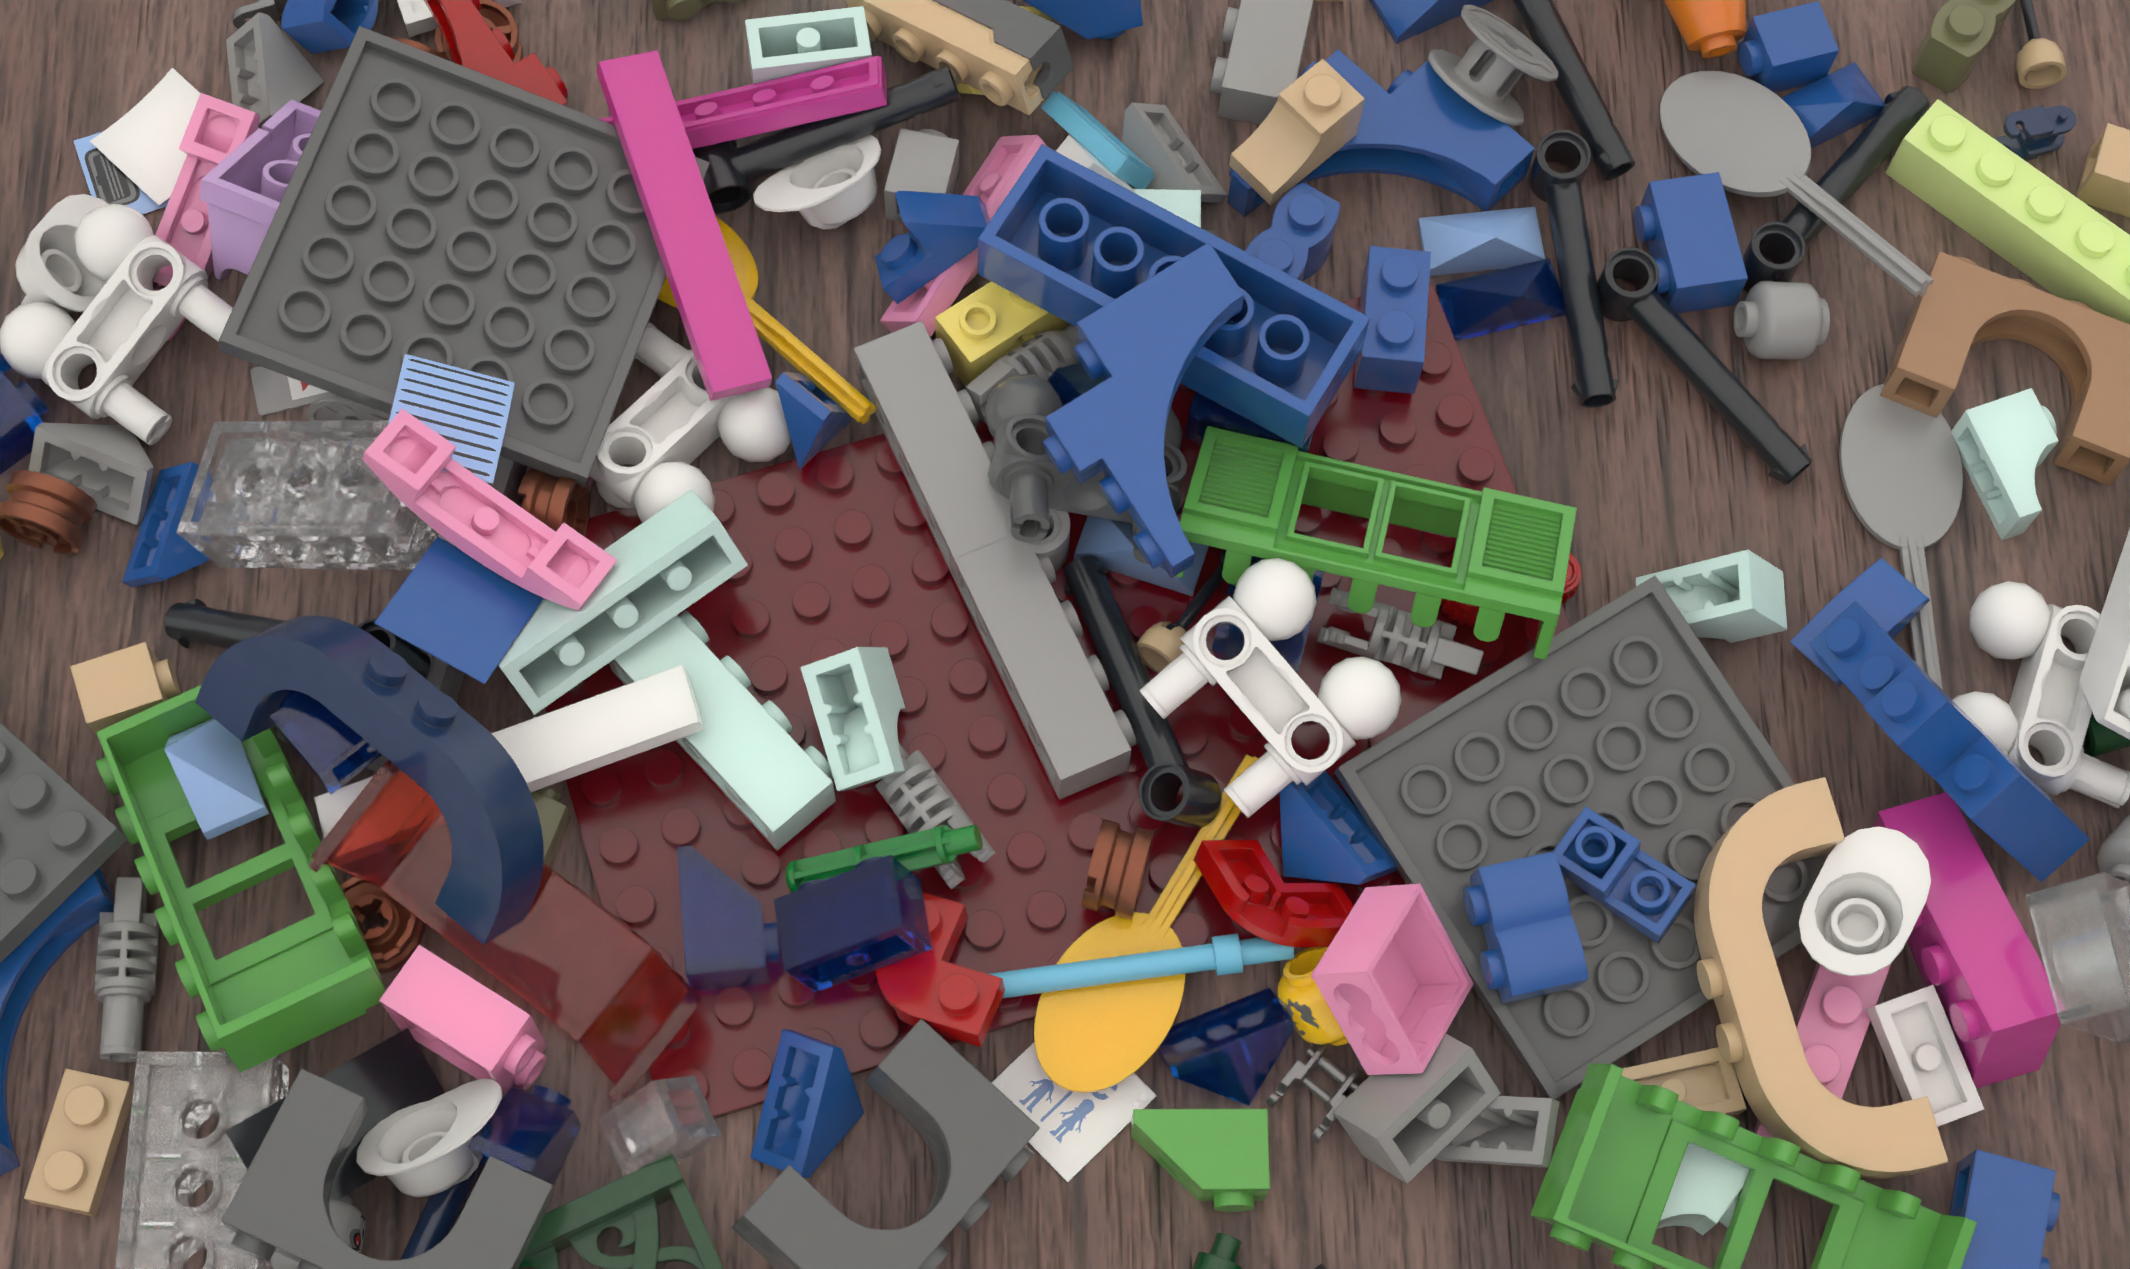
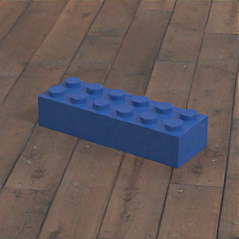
M1041 144L978 238L979 275L1077 327V322L1210 242L1244 294L1242 310L1230 318L1206 342L1184 374L1181 384L1300 448H1303L1362 352L1370 322V317L1043 144Z

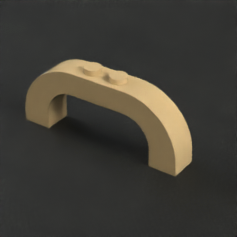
M1826 777L1785 787L1768 795L1744 813L1721 836L1709 853L1698 879L1694 899L1695 936L1702 959L1697 962V976L1704 996L1707 999L1714 998L1721 1024L1716 1026V1038L1721 1055L1726 1063L1734 1064L1746 1100L1758 1120L1773 1138L1783 1139L1801 1147L1799 1153L1822 1163L1839 1164L1861 1173L1860 1179L1885 1180L1927 1171L1948 1162L1928 1096L1883 1107H1865L1849 1103L1837 1097L1820 1083L1805 1057L1763 920V893L1769 877L1776 868L1791 862L1828 854L1837 844L1845 840Z

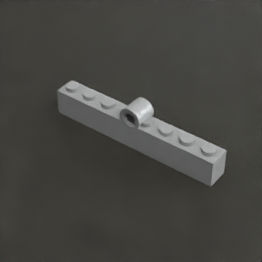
M922 321L855 347V368L859 382L868 400L876 406L874 413L1059 800L1129 770L1130 747L1136 745L1132 726L1123 710L1112 711L1103 693L1109 690L1105 671L1095 654L1089 657L1085 656L1077 637L1083 634L1078 616L1069 600L1059 602L1050 584L1056 581L1055 571L1061 568L1068 556L1070 518L1068 512L1049 508L1050 529H1047L1049 537L1033 543L1022 542L1012 536L1010 528V500L996 492L990 484L987 475L995 454V446L991 441L981 443L973 426L979 423L973 401L966 389L956 391L948 375L954 372L948 350L941 338L931 340Z

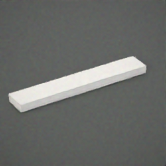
M680 665L491 734L514 760L530 792L700 732L705 730L689 674L684 666ZM398 767L314 797L327 854L335 862L446 823L439 807L431 796Z

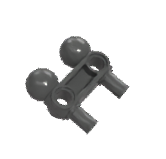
M1033 374L1011 376L998 383L988 396L985 409V420L989 432L994 437L995 454L987 475L990 484L996 492L1010 500V528L1012 536L1019 541L1028 543L1044 539L1047 535V529H1050L1049 508L1132 523L1133 536L1139 533L1140 529L1129 512L1126 510L1118 515L1104 496L1098 483L1106 477L1103 472L1080 485L1071 469L1061 474L1048 456L1042 444L1043 440L1050 437L1046 432L1045 417L1063 407L1060 396L1051 383ZM1170 409L1164 437V461L1167 485L1174 511L1177 513L1181 503L1180 485L1186 474L1187 463L1184 455L1180 452L1183 430L1178 417ZM1133 538L1134 557L1138 561L1148 564Z

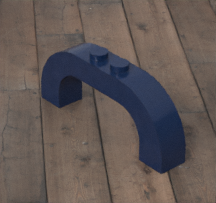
M302 616L290 619L234 644L215 660L204 678L195 703L240 741L243 742L286 721L299 691L320 702L431 796L446 821L452 844L450 870L434 904L481 944L485 945L526 919L540 886L544 862L542 828L535 802L523 775L505 748L485 727L459 707L450 696L442 693L408 665L404 658L392 652L371 634L343 620L325 616Z

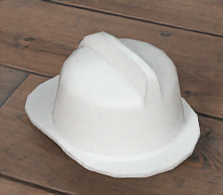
M868 135L784 168L757 187L753 194L755 205L765 211L772 212L799 211L809 225L823 230L840 227L866 211L875 200L878 185L874 166L877 164L882 151L878 139Z
M86 194L70 195L55 204L29 234L26 244L20 250L15 264L16 277L26 294L21 305L33 302L52 303L63 308L68 314L84 312L108 280L92 275L81 263L77 255L75 233L81 219L95 207L109 205L108 203Z
M1879 826L1859 829L1846 836L1842 843L1834 847L1804 902L1799 919L1801 941L1813 960L1831 972L1850 977L1871 975L1889 966L1903 950L1923 910L1931 885L1928 860L1918 844L1900 831Z
M478 1079L463 1084L429 1101L417 1103L396 1111L380 1121L365 1135L357 1149L356 1162L365 1173L387 1176L402 1193L409 1196L425 1197L447 1190L453 1185L468 1179L478 1168L483 1152L478 1131L483 1128L495 1113L502 1099V1087L494 1079Z

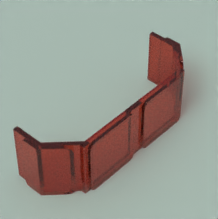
M390 760L386 761L311 855L314 860L310 863L309 867L315 872L330 864L381 888L575 1038L613 1083L606 1097L614 1103L620 1096L625 1098L701 1001L700 996L678 972L670 967L659 951L584 891L571 884L544 862L540 886L526 919L485 945L481 944L434 904L451 866L452 844L449 829L439 807L431 796Z

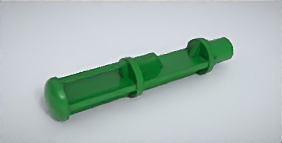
M976 824L951 829L947 825H940L932 829L869 844H860L852 848L801 860H792L787 864L785 870L786 884L790 893L794 897L801 899L806 896L861 883L866 884L874 880L943 864L947 865L953 863L958 855L982 850V837Z

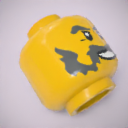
M1309 947L1295 954L1294 959H1290L1286 963L1277 987L1278 999L1295 1030L1306 1042L1335 1046L1347 1044L1349 1042L1311 976L1326 952L1327 947Z

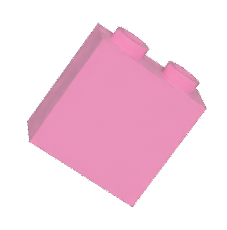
M1420 883L1366 887L1311 974L1367 1075L1423 1073L1474 984Z
M418 945L379 1000L401 1031L408 1028L416 1042L474 1079H494L502 1087V1096L509 1101L519 1087L523 1090L530 1088L546 1064L547 1056L543 1052L547 1048V1044L530 1014L421 945Z

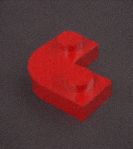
M1202 840L1193 859L1224 911L1241 927L1272 943L1289 947H1329L1354 907L1339 883H1284L1258 840Z
M905 887L877 949L875 970L881 992L888 1003L896 1010L898 1018L914 1027L922 1019L941 1036L982 1047L1005 992L1003 979L949 963L968 919L965 904Z

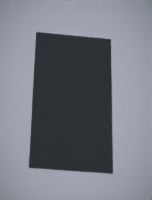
M408 1028L321 1076L325 1080L364 1097L369 1107V1111L334 1177L330 1198L340 1199L377 1177L376 1175L365 1173L356 1162L357 1149L365 1135L372 1128L398 1110L429 1101L445 1093ZM286 1097L225 1131L247 1170Z

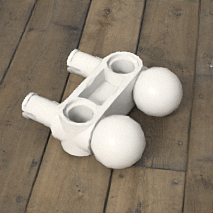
M120 204L95 207L81 219L75 233L77 255L81 263L92 275L108 280L76 323L63 308L52 303L33 302L18 306L5 317L1 326L0 349L5 361L15 372L27 378L42 379L58 396L71 402L92 419L110 416L145 443L153 445L166 434L171 426L172 417L133 388V384L184 318L219 342V338L233 308L208 289V275L206 271L159 236H155L150 223L139 211ZM172 266L173 277L170 283L164 289L154 291L153 279L156 273L163 267ZM95 363L97 376L94 382L89 387L80 390L78 376L81 370L87 365Z
M649 322L635 359H638L657 373L661 379L614 422L609 424L589 476L596 481L598 492L607 503L618 508L636 509L642 523L691 489L713 512L715 497L710 481L700 469L689 464L720 435L723 444L732 455L748 462H768L783 454L791 442V437L778 391L768 387L710 401L693 350L685 349ZM631 464V465H635V466H632V467H622V466H619V465Z
M1280 558L1261 560L1248 567L1237 581L1233 599L1228 596L1181 636L1180 639L1183 644L1179 648L1183 653L1139 690L1158 714L1165 719L1206 683L1209 682L1212 686L1218 683L1268 741L1264 745L1267 752L1224 789L1247 818L1275 797L1292 781L1297 786L1301 782L1308 786L1356 745L1353 739L1373 738L1386 731L1397 718L1401 705L1399 683L1392 671L1377 660L1366 657L1347 658L1332 666L1322 679L1317 698L1269 642L1288 639L1301 632L1312 619L1316 606L1315 587L1307 572L1294 562ZM1228 623L1235 625L1244 636L1245 644L1243 650L1233 659H1217L1210 654L1207 648L1206 640L1208 633L1219 624ZM1308 721L1316 722L1323 726L1329 738V744L1324 754L1310 760L1297 755L1291 743V737L1295 728L1299 724Z
M2008 581L1988 587L1979 594L1970 610V632L1978 647L1992 657L2006 660L2022 658L2010 702L2007 704L1992 693L1977 691L1958 695L1952 700L2047 794L2056 796L2061 792L2063 793L2071 789L2109 804L2114 808L2123 806L2130 796V771L2084 754V748L2082 747L2092 710L2079 683V679L2101 614L2090 607L2082 605L2066 606L2065 608L2054 604L2047 605L2042 594L2024 583ZM2061 635L2072 642L2076 653L2066 648L2062 642ZM2028 745H2032L2039 750L2043 756L2044 765L2033 759Z

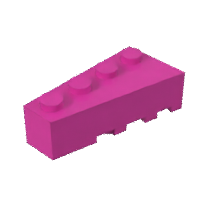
M1947 792L1879 811L1873 827L1880 826L1902 832L1918 844L1928 860L1931 885L1927 901L1907 942L1925 987L1934 985L1976 1089L2040 1070L2067 1009L1956 802Z

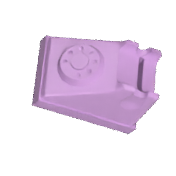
M291 99L262 125V129L258 128L201 179L200 200L208 205L214 276L217 280L224 281L231 274L232 269L247 275L249 274L320 115V110Z

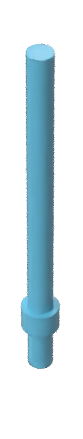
M1238 933L1211 937V944L990 973V975L1003 979L1005 992L1002 998H1010L1216 970L1217 976L1243 973V966L1294 959V947L1272 943L1260 937L1239 940Z

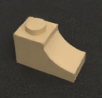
M1321 59L1279 93L1275 106L1265 120L1243 144L1231 153L1229 166L1271 206L1357 135L1365 98L1324 59Z

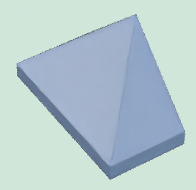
M1535 207L1418 218L1417 227L1422 251L1431 252L1430 276L1544 265L1545 254Z
M212 718L168 738L164 750L207 840L269 814L243 742L217 720Z

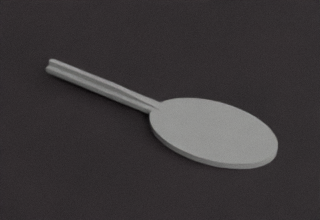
M1723 71L1689 73L1675 80L1666 89L1660 104L1662 130L1673 152L1691 171L1697 175L1719 172L1724 190L1744 196L1770 197L1786 192L1790 193L1915 297L1918 295L1922 297L1927 293V288L1933 284V278L1806 176L1811 163V145L1807 131L1794 110L1777 94L1751 79Z
M1881 384L1863 393L1852 406L1845 419L1839 444L1841 478L1849 503L1860 522L1879 541L1899 550L1902 576L1930 600L1908 623L1913 660L1943 690L1924 549L1937 543L1949 530L1957 516L1963 490L1961 457L1957 443L1951 433L1952 430L1941 412L1935 418L1882 397L1880 393L1884 384Z

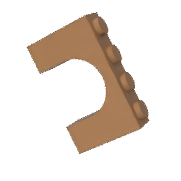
M1939 251L1926 273L1933 278V284L1927 288L1925 295L1922 297L1918 295L1915 298L1880 396L1937 418L1956 389L1969 349L1982 342L1996 339H2010L2030 344L2043 351L2055 361L2064 373L2071 393L2070 412L2052 464L2111 486L2130 462V323H2125L2094 311L2090 306L2082 302L2068 301L2037 289L2025 280L2011 279L1980 267L1968 258L1952 256Z

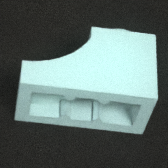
M2032 388L1966 410L1951 431L1959 449L1961 462L2001 541L2023 534L2042 511L2036 495L2035 469L2041 465L2059 441L2056 436L2055 420L2051 412L2045 406L2040 405Z
M1750 550L1636 577L1637 587L1656 575L1697 637L1723 639L1729 643H1734L1787 630L1783 571Z
M856 647L802 666L801 671L837 791L850 790L905 771L901 759L897 732L899 711L905 709V705L888 648Z
M1688 1143L1657 1229L1666 1226L1692 1227L1703 1236L1718 1221L1728 1228L1749 1169Z

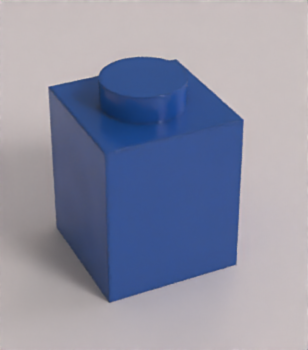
M1819 1L1752 17L1746 35L1738 47V57L1743 73L1747 77L1752 76L1753 81L1765 86L1774 93L1808 85L1827 76L1839 52Z

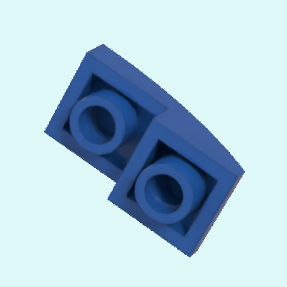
M1883 558L1875 562L1844 588L1790 641L1793 647L1839 687L1843 682L1809 645L1815 637L1854 601H1857L1894 639L1930 601L1925 594Z
M1585 806L1554 849L1561 872L1608 910L1659 944L1695 893L1696 884L1640 850L1641 841Z

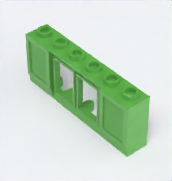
M1207 426L1184 504L1180 526L1191 546L1192 542L1226 550L1222 577L1226 582L1237 585L1239 578L1251 566L1252 556L1265 559L1280 558L1294 562L1307 572L1312 582L1315 570L1353 578L1347 604L1356 613H1367L1373 608L1378 584L1416 592L1410 618L1419 627L1426 628L1435 624L1442 598L1479 606L1475 620L1474 635L1479 640L1485 642L1494 641L1499 637L1505 613L1539 620L1533 657L1546 660L1560 614L1576 507L1485 487L1483 492L1305 453L1298 451L1299 447L1296 445ZM1301 504L1368 518L1369 524L1363 548L1294 533ZM1388 523L1457 538L1451 568L1382 553ZM1184 571L1176 575V577L1183 578Z
M200 685L97 731L96 733L105 757L97 760L96 765L110 794L114 796L120 793L125 805L115 809V813L130 844L133 845L140 842L145 854L134 859L142 881L151 895L160 892L165 906L154 910L161 930L171 946L180 943L185 958L175 962L180 979L192 999L197 996L202 998L206 1011L196 1015L199 1028L211 1051L216 1052L224 1048L241 1073L366 1014V1009L380 1003L379 1000L387 989L273 727L243 741V745L263 799H267L285 843L188 888L170 841L197 830L200 826L164 748L170 736L213 718L195 703L201 688ZM296 867L315 914L217 959L198 911Z
M1596 1063L1589 1064L1582 1085L1576 1092L1530 1214L1532 1217L1553 1225L1549 1236L1557 1241L1586 1252L1589 1251L1592 1242L1614 1251L1611 1263L1623 1269H1711L1652 1244L1688 1143L1749 1169L1713 1269H1741L1773 1180L1833 1205L1810 1269H1961L1977 1222L1966 1217L1943 1215L1920 1205L1921 1199L1899 1190L1882 1189L1860 1179L1861 1173L1839 1164L1822 1163L1799 1153L1801 1147L1779 1138L1762 1137L1739 1127L1740 1121L1729 1115L1716 1111H1702L1679 1101V1094L1657 1085H1643L1622 1076L1624 1069L1616 1065Z

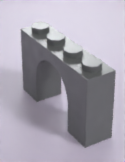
M920 1019L864 1082L920 1133L929 1147L935 1166V1189L930 1205L923 1217L912 1225L892 1230L873 1229L860 1225L842 1214L797 1171L788 1165L734 1224L732 1229L776 1269H936L949 1253L941 1242L956 1225L966 1232L982 1216L992 1203L984 1195V1192L998 1176L1008 1183L1034 1155V1152L1026 1144L1040 1127L924 1020Z
M301 1068L221 1219V1222L228 1230L236 1233L231 1242L232 1246L266 1262L270 1261L275 1251L299 1262L297 1269H518L554 1196V1188L552 1184L490 1156L456 1224L439 1244L423 1254L403 1260L388 1261L365 1256L353 1250L337 1235L332 1223L329 1203L334 1177L366 1117L369 1107L364 1097Z

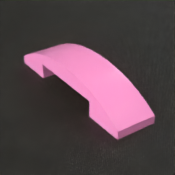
M201 93L179 147L187 156L155 236H159L206 271L208 281L214 266L208 205L200 200L201 179L258 129L260 115ZM172 266L163 267L156 273L153 279L154 291L164 289L170 283L173 277ZM186 318L182 320V322L175 329V331L172 333L168 340H172V338L178 332Z
M402 408L363 454L362 459L374 474L420 519L474 560L525 590L559 605L579 611L615 566L617 559L566 523H563L555 532L453 460L452 456L456 446Z

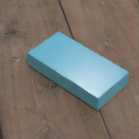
M1053 91L1041 106L1050 117L1115 176L1136 189H1146L1154 179L1153 169L1091 113L1059 91L1057 93Z

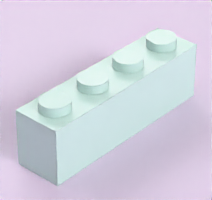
M692 489L604 549L605 552L617 559V562L579 611L543 598L498 664L534 715L748 566L719 519Z
M684 611L680 616L676 615L609 662L611 670L627 685L674 667L684 666L689 674L705 730L677 739L676 741L778 851L836 801L833 781L831 780L833 775L829 762L813 746L803 750L792 739L789 733L793 730V727L783 712L770 700L761 705L747 690L751 682L745 672L728 655L719 660L705 645L710 640L706 631L689 612Z

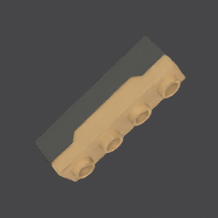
M845 0L848 8L864 6L869 41L878 39L894 47L904 58L911 62H918L920 60L936 69L948 65L956 84L964 82L983 92L996 105L1005 106L1007 104L1027 115H1030L1041 103V99H1045L1074 68L1061 26L1007 0Z

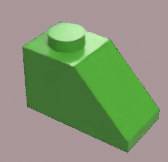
M1133 1109L1131 1137L1198 1202L1214 1201V1210L1220 1212H1245L1254 1209V1201H1265L1270 1190L1267 1109Z

